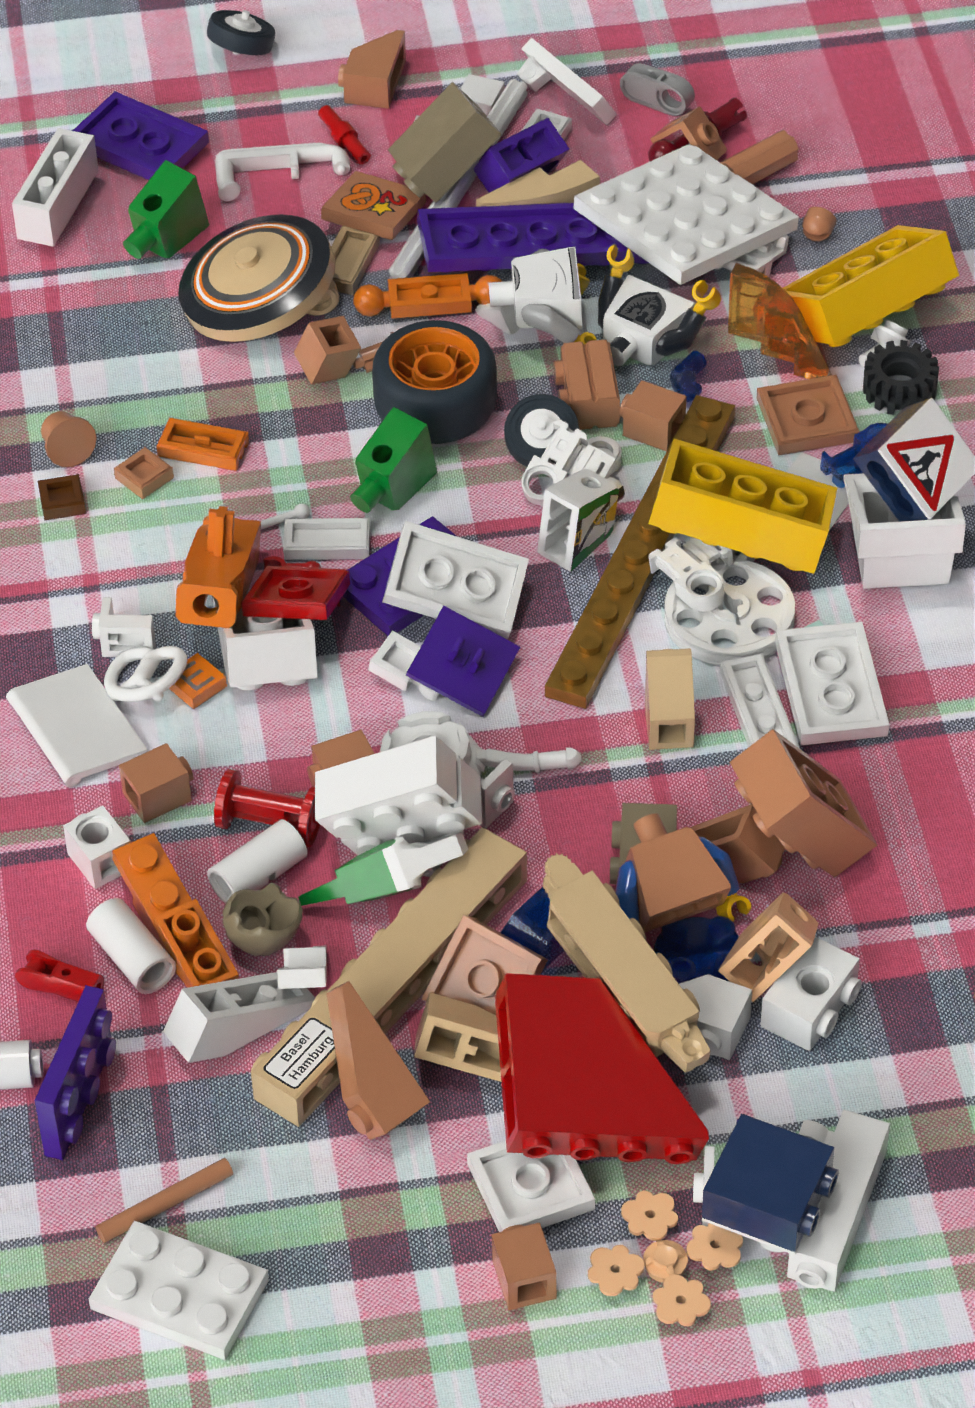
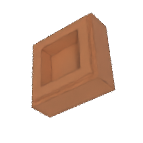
M146 447L114 468L115 479L141 499L146 498L174 478L173 467Z

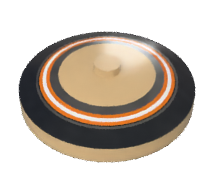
M279 214L249 219L219 233L192 257L180 279L178 291L180 305L194 329L209 338L229 342L262 338L292 325L316 306L332 282L335 271V256L324 232L315 223L305 218Z

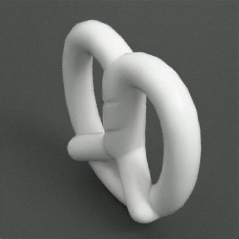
M165 646L154 650L149 647L127 649L120 653L108 667L104 678L105 690L115 702H137L151 698L155 701H160L163 699V692L174 685L183 674L187 665V655L183 649L176 646ZM141 660L134 674L122 685L118 686L117 681L121 671L129 663ZM174 660L171 668L165 675L154 683L149 681L161 661Z

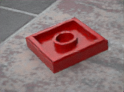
M267 566L241 602L242 615L246 617L327 620L350 585L349 570Z

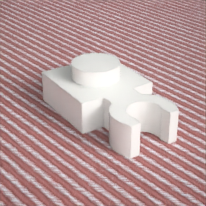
M392 631L370 660L368 670L405 692L413 683L419 687L420 693L425 698L436 701L439 697V693L406 676L421 646Z

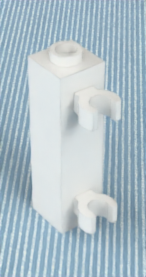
M844 1109L835 1132L828 1130L824 1125L816 1121L804 1120L799 1132L800 1135L835 1147L833 1168L839 1170V1176L830 1198L823 1196L818 1206L821 1212L813 1235L811 1237L804 1235L796 1254L789 1253L788 1278L797 1280L809 1288H823L833 1292L836 1291L888 1150L890 1123ZM763 1243L760 1245L772 1252H785Z

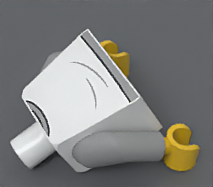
M575 247L552 251L540 249L530 255L516 257L511 261L512 281L489 282L490 307L514 305L516 325L520 328L542 330L550 333L562 343L583 342V344H587L588 341L597 340L596 336L589 332L579 335V330H582L581 295L590 284V280L585 277V267L577 263Z

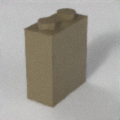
M451 82L392 144L388 151L396 160L392 167L405 179L403 182L419 198L426 194L437 203L502 134L479 105L454 82Z

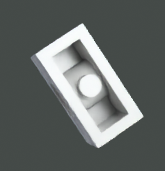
M815 937L812 946L773 983L762 998L761 1027L811 1051L821 1036L827 1038L831 1034L838 1020V1012L843 1005L847 1004L850 1006L857 998L862 986V980L858 979L860 958Z

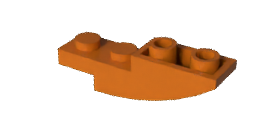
M155 833L113 850L112 859L133 895L134 908L145 927L176 962L175 972L187 988L238 979L239 974L197 899L192 900Z

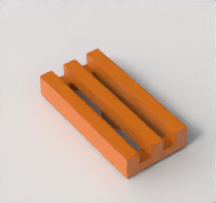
M169 417L156 446L157 456L237 471L239 459L243 458L244 448H247L249 444V433Z

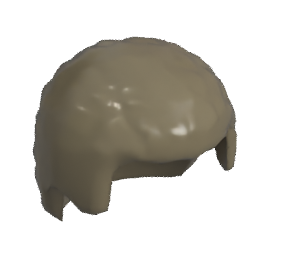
M270 883L262 890L243 889L233 893L226 902L222 912L223 926L226 930L227 938L242 951L254 956H269L281 950L292 940L302 921L303 909L297 898L286 896L277 884Z

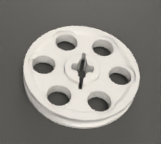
M719 559L718 563L714 560L711 562V565L720 573L723 579V601L726 609H723L722 602L716 609L705 612L694 610L676 595L675 581H673L665 597L664 613L665 626L670 638L680 649L691 648L692 657L715 665H720V662L758 654H763L764 659L775 654L777 652L775 644L776 630L793 629L795 620L793 593L787 583L777 573L763 565L747 560L733 559L734 564L729 567L722 559ZM732 576L744 578L747 582L734 586L726 583L724 580ZM707 584L697 586L706 591L704 595L710 594L716 589ZM764 596H774L780 599L781 602L776 605H765L759 599ZM733 613H737L736 622ZM685 618H693L698 620L700 624L693 628H686L678 622ZM759 627H768L773 629L775 634L761 637L756 635L753 630ZM719 638H727L735 644L729 648H720L712 642Z

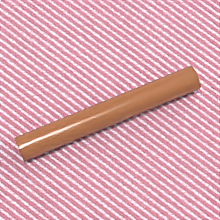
M222 1158L95 1226L98 1236L103 1243H106L127 1232L134 1220L144 1223L233 1175L231 1165L226 1158Z

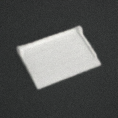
M88 664L15 687L6 695L8 702L13 706L62 778L64 784L69 788L78 785L83 777L113 768L131 760L133 757L148 752L142 740L115 702L109 697Z

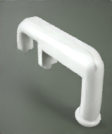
M325 143L223 150L216 155L215 159L218 195L222 201L226 202L235 200L239 196L241 189L239 184L234 182L233 172L291 168L292 179H299L298 164L332 161L334 173L346 175L350 171V160L347 152L341 147Z

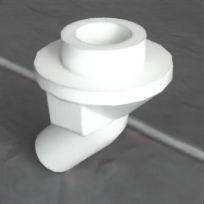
M888 319L883 326L875 327L871 338L878 342L876 346L881 345L884 349H886V342L894 341L895 346H900V340L908 341L907 346L911 343L910 340L905 338L908 330ZM876 346L859 356V363L863 368L865 361H867L868 353L870 351L874 353Z

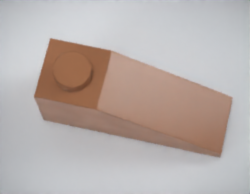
M347 981L326 993L343 1101L349 1109L347 1115L351 1124L359 1133L366 1134L368 1139L372 1140L390 1132L430 1101L350 981Z

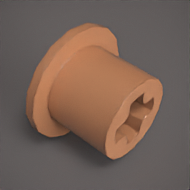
M57 411L50 414L41 426V435L45 441L46 454L56 465L61 467L79 465L90 457L95 448L97 439L95 429L87 420L81 417H72L71 414L65 411Z

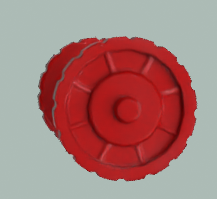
M227 769L225 771L215 798L214 823L217 828L228 829L234 817L273 825L283 819L298 831L306 847L313 845L320 829V824L315 820L314 786L309 788L305 798L244 786L241 783L240 771L234 769Z

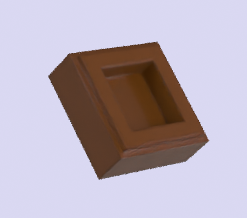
M79 474L37 481L44 521L86 514Z

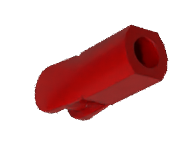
M36 949L30 950L26 955L28 963L25 968H19L15 973L18 983L27 989L53 993L79 1002L86 985L104 989L103 975L62 962Z

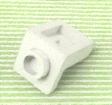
M112 597L102 598L101 612L94 613L92 618L93 639H100L102 657H117L120 653L133 647H149L153 650L156 648L152 615H114Z

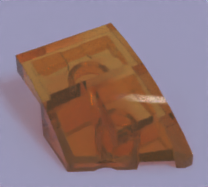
M736 263L730 273L728 333L761 342L760 354L794 363L793 375L806 379L831 376L832 374L792 297L768 276L750 267Z

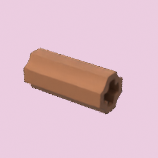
M781 130L720 163L728 167L735 175H739L749 183L754 184L797 161L799 148L794 137L787 134L785 130Z

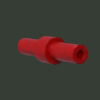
M330 105L321 107L318 111V116L331 130V138L342 149L346 148L358 164L363 165L367 163L371 154L358 140V133L348 121H342Z

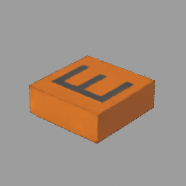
M197 652L187 659V665L183 674L169 689L192 709H195L227 687L226 676Z

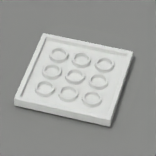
M690 144L575 195L573 207L574 210L679 285L797 230L799 216L781 203L775 201L739 175H735L728 167L722 165L700 148Z

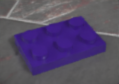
M116 91L72 130L94 135L97 158L147 180H150L165 160L183 169L209 143L207 130Z
M433 516L419 524L456 536ZM400 537L348 569L350 585L342 596L387 636L392 631L398 633L424 616L382 602Z
M85 986L34 1100L44 1155L46 1157L63 1160L70 1143H77L82 1132V1115L87 1104L93 1105L97 1098L101 1071L104 1066L109 1067L114 1059L116 1040L111 1038L112 1012L107 1010L104 989Z

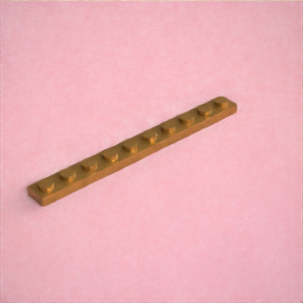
M696 395L673 439L718 451L735 417V405ZM672 442L545 684L546 698L584 709L587 708L655 572L653 574L650 572L649 554L656 549H659L661 552L666 549L665 543L673 539L675 535L648 524Z

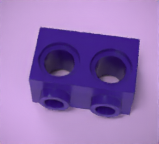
M546 118L491 146L483 154L473 171L488 193L539 167L549 174L556 169L570 148L550 119Z

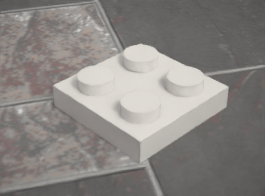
M506 1140L467 1153V1165L499 1232L510 1226H527L539 1222L541 1228L595 1210L593 1193L576 1159H573L570 1155L549 1154L542 1158H529L524 1156L523 1153H507Z

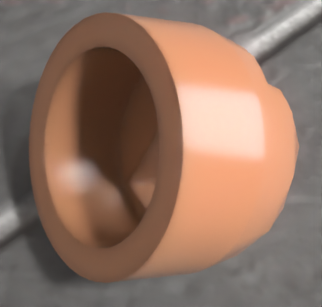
M809 208L802 223L805 236L814 242L826 240L834 230L837 222L836 217L825 208Z

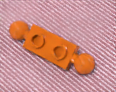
M468 273L388 279V291H382L379 287L372 284L363 285L355 292L353 303L355 309L361 315L367 317L379 314L384 307H390L391 319L471 313V301L477 300L479 304H490L489 282H502V280L494 275H486L481 277L476 284L469 285Z

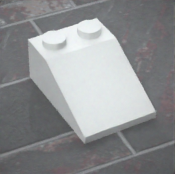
M212 596L213 607L215 608L219 605V603L216 600V598ZM241 609L237 613V620L230 628L217 627L225 673L230 688L237 687L241 690H256L261 688L263 684L277 682L294 686L305 683L307 679L318 678L315 632L311 619L246 617L242 615Z

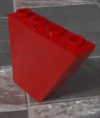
M505 974L495 995L507 1153H523L524 1156L529 1158H542L549 1154L570 1155L576 1160H590L596 1157H618L623 1162H638L643 1159H664L670 1164H685L697 1160L709 1140L708 1129L600 978Z

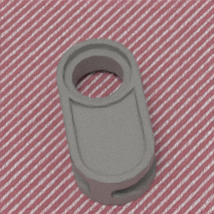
M633 64L620 79L621 91L630 101L668 115H681L695 98L694 89L685 78L646 64ZM667 89L675 91L680 96L682 102L674 100L669 95Z

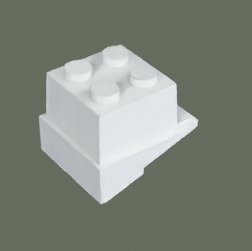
M865 474L844 475L843 480L847 491L863 589L949 584L955 553H963L966 527L958 496L955 497L954 495L931 519L899 522Z

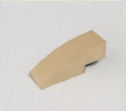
M582 160L551 175H548L539 167L476 199V207L574 203L575 195L600 184V176Z

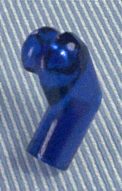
M692 351L670 374L669 381L674 392L687 396L686 402L693 401L696 395L702 393V386L695 379L697 378L696 375L706 367L707 362L705 357L698 351Z

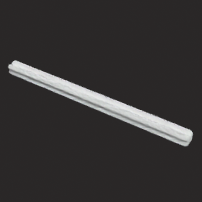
M510 80L487 115L502 135L528 95L526 91L528 86L524 81ZM501 136L492 144V146L497 144ZM481 157L437 203L432 201L428 209L456 208L477 176L473 169ZM418 225L389 268V279L413 277L425 258Z

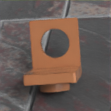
M700 106L666 124L650 138L651 142L654 143L681 129L690 145L700 148L715 160H718L727 151L726 146L719 137L717 128L709 121Z

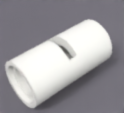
M281 819L208 869V880L217 896L226 904L230 896L237 891L243 889L260 890L266 886L269 880L276 879L306 858L307 848L298 831L289 822Z
M109 899L92 911L86 923L87 930L140 993L150 994L156 992L171 980L176 971V962L122 899Z

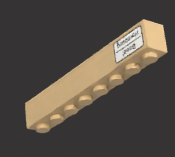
M484 827L470 840L466 839L467 852L463 856L450 860L443 869L435 870L428 879L426 887L414 899L410 898L402 905L398 916L386 929L382 928L376 932L369 947L358 959H352L345 965L340 978L328 990H322L315 997L311 1008L299 1021L295 1020L287 1026L281 1040L269 1053H262L256 1059L251 1069L254 1100L297 1127H300L340 1083L326 993L350 981L386 1034L425 992L463 915L471 916L487 925L526 883L527 852Z

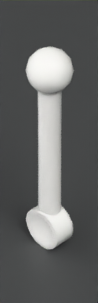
M298 504L292 511L262 520L261 530L283 523L285 519H306L310 515V509L306 504Z

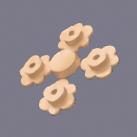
M640 1191L636 1195V1200H629L622 1205L621 1215L625 1221L629 1222L628 1230L632 1235L639 1236L644 1234L646 1238L656 1242L647 1247L643 1259L639 1255L629 1254L628 1248L624 1245H616L612 1250L603 1247L595 1249L590 1256L592 1267L588 1270V1279L592 1283H599V1289L604 1295L616 1296L623 1289L631 1291L637 1288L639 1283L638 1276L643 1273L645 1266L648 1275L652 1279L663 1283V1288H658L653 1292V1301L658 1305L656 1309L657 1318L666 1324H673L678 1321L683 1326H691L695 1323L696 1317L704 1316L710 1311L711 1301L707 1295L703 1294V1284L700 1281L690 1280L687 1282L682 1276L688 1263V1257L694 1261H702L703 1267L710 1271L716 1270L720 1265L726 1268L734 1267L741 1259L739 1248L743 1245V1237L710 1223L707 1227L698 1225L694 1227L692 1231L693 1239L688 1242L685 1251L680 1244L674 1241L662 1240L666 1237L668 1228L675 1227L678 1223V1215L673 1211L674 1199L666 1193H658L653 1196L649 1191Z

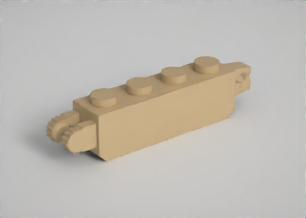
M556 853L554 856L551 855V858H547V862H545V873L547 874L543 878V889H545V893H548L550 899L547 928L585 978H600L656 1057L665 1053L685 1073L707 1062L711 1050L697 1026L700 1007L695 996L690 990L681 988L673 977V972L667 959L661 953L656 954L646 942L645 933L639 922L634 918L629 919L620 907L619 899L613 888L607 883L602 884L593 870L583 875L575 863H571V859H568L567 855L563 856V854L558 855Z

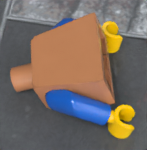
M657 813L644 816L634 823V829L641 843L630 848L625 863L619 868L615 893L619 899L621 909L629 919L634 918L639 922L644 933L715 907L720 918L725 921L734 922L731 907L735 902L740 913L747 915L750 912V901L746 897L737 894L740 886L728 853L706 838L698 837L690 827H684L667 833Z

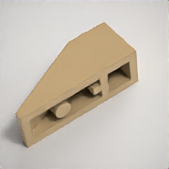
M429 992L416 1033L414 1057L501 1082L496 1015L476 1005Z

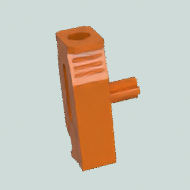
M219 506L218 509H209V514L204 518L203 525L198 528L185 560L183 581L178 584L176 589L175 617L181 623L230 628L236 623L237 613L242 609L241 602L248 593L259 561L261 521L234 518L235 511H228V507ZM208 595L216 598L219 603L217 607L207 608L205 606Z

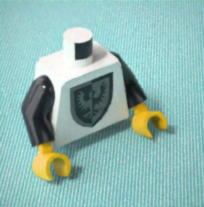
M616 244L610 246L607 251V259L612 269L610 276L605 275L599 295L598 325L603 329V340L607 339L610 342L613 364L622 366L629 358H632L646 365H655L665 356L687 350L693 344L707 318L704 316L705 311L713 310L720 305V292L716 287H713L710 294L703 298L708 290V284L705 280H699L692 288V296L697 301L695 304L690 300L634 276L628 275L623 280L621 279L623 273L628 272L634 265L633 254L628 248L625 259L615 262L618 248Z

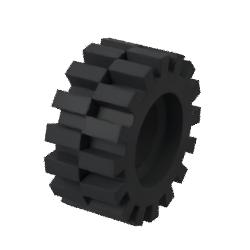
M900 340V346H895L894 341L886 342V349L878 345L874 348V353L871 351L868 353L864 366L863 394H866V400L869 404L875 401V409L881 411L885 406L887 407V414L894 415L895 410H902L904 407L930 398L935 400L939 374L938 360L936 357H932V352L928 348L921 352V344L914 343L912 347H907L908 341ZM902 375L912 379L901 381L892 379L890 376Z

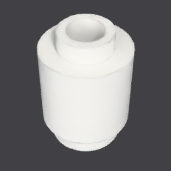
M31 1040L0 1042V1090L33 1088L35 1078L43 1077L41 1048L33 1049Z

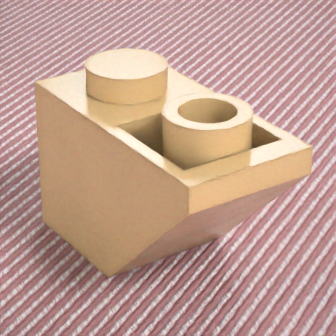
M691 648L646 651L645 716L649 750L694 747L695 710Z

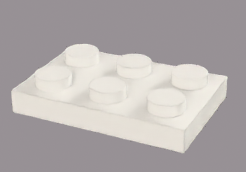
M405 521L382 602L435 619L444 605L508 639L529 559Z
M862 621L776 630V649L800 746L888 736L890 725Z
M134 1220L90 1295L89 1304L90 1309L226 1360L269 1282V1275L267 1269Z

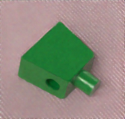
M165 160L129 205L128 213L134 231L123 241V246L131 256L140 259L148 250L163 258H171L203 232L210 224L196 176Z
M393 407L356 457L355 464L360 485L350 495V500L359 510L365 513H369L377 503L393 511L399 510L428 483L438 471L427 424Z

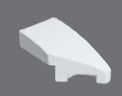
M327 945L283 948L284 967L277 970L278 989L326 987Z

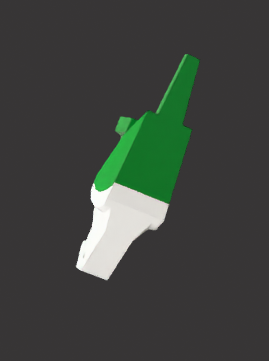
M463 833L455 834L434 843L414 842L409 844L403 837H397L351 859L335 870L336 879L298 896L301 906L342 897L345 898L348 905L407 892L421 887V877L429 872L432 867L463 856L467 852L468 847Z

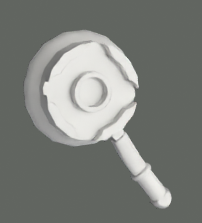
M435 711L414 713L397 721L399 727L392 733H390V730L387 731L383 736L380 752L436 735L456 753V759H463L479 775H481V772H484L485 766L496 768L504 759L513 763V771L535 770L536 773H540L541 770L568 768L570 770L577 767L582 760L580 752L573 748L541 753L534 751L531 754L512 753L494 749L484 750L478 746L460 722L458 725L451 721L450 715Z

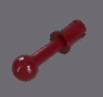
M735 97L711 113L704 112L709 121L717 128L720 138L724 131L747 118L746 110L740 113L737 112V110L744 106ZM684 134L672 141L666 139L658 140L649 149V161L690 143Z

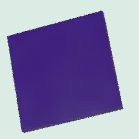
M443 605L406 676L484 717L520 646Z

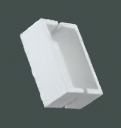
M435 735L315 772V820L336 838H341V842L357 855L397 837H403L411 844L414 842H424L425 840L445 834H459L466 828L482 824L481 776L463 759H456V753Z

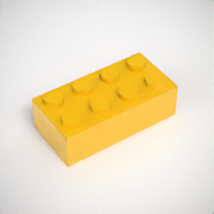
M897 225L773 294L788 337L805 340L806 343L819 342L829 344L830 347H838L849 343L852 340V335L862 329H872L881 325L884 322L883 318L889 314L912 308L915 305L916 299L944 290L946 288L945 283L960 275L946 231Z
M673 439L648 524L659 527L667 533H680L700 539L707 545H719L742 552L750 558H763L773 561L793 571H806L814 574L829 532L838 488Z

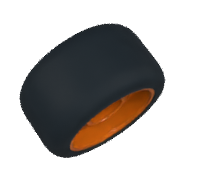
M429 320L416 322L402 327L389 335L375 354L372 366L373 397L376 411L382 421L390 410L395 407L427 424L431 444H442L470 436L484 426L492 415L497 400L496 360L489 344L474 330L450 321Z

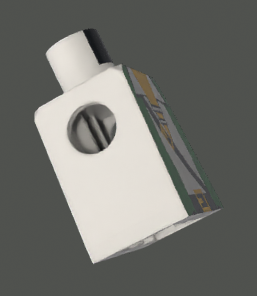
M582 469L546 488L537 553L570 572L574 570L611 535L614 528L617 502L622 500L625 495L623 485L615 478L610 477L606 479L589 469Z

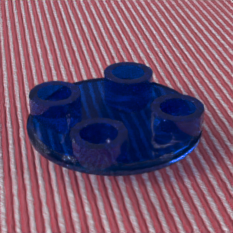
M717 916L712 919L689 917L662 926L661 933L655 942L654 952L656 954L661 953L667 959L671 966L673 977L678 984L707 974L729 981L718 970L739 936L735 932L734 923L726 917Z

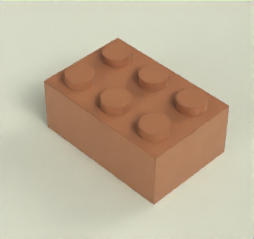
M774 729L770 730L730 761L739 778L734 784L742 797L748 803L753 804L757 813L753 815V819L759 829L769 838L773 835L778 837L781 844L790 853L793 854L798 851L814 870L820 867L835 878L878 845L842 781Z

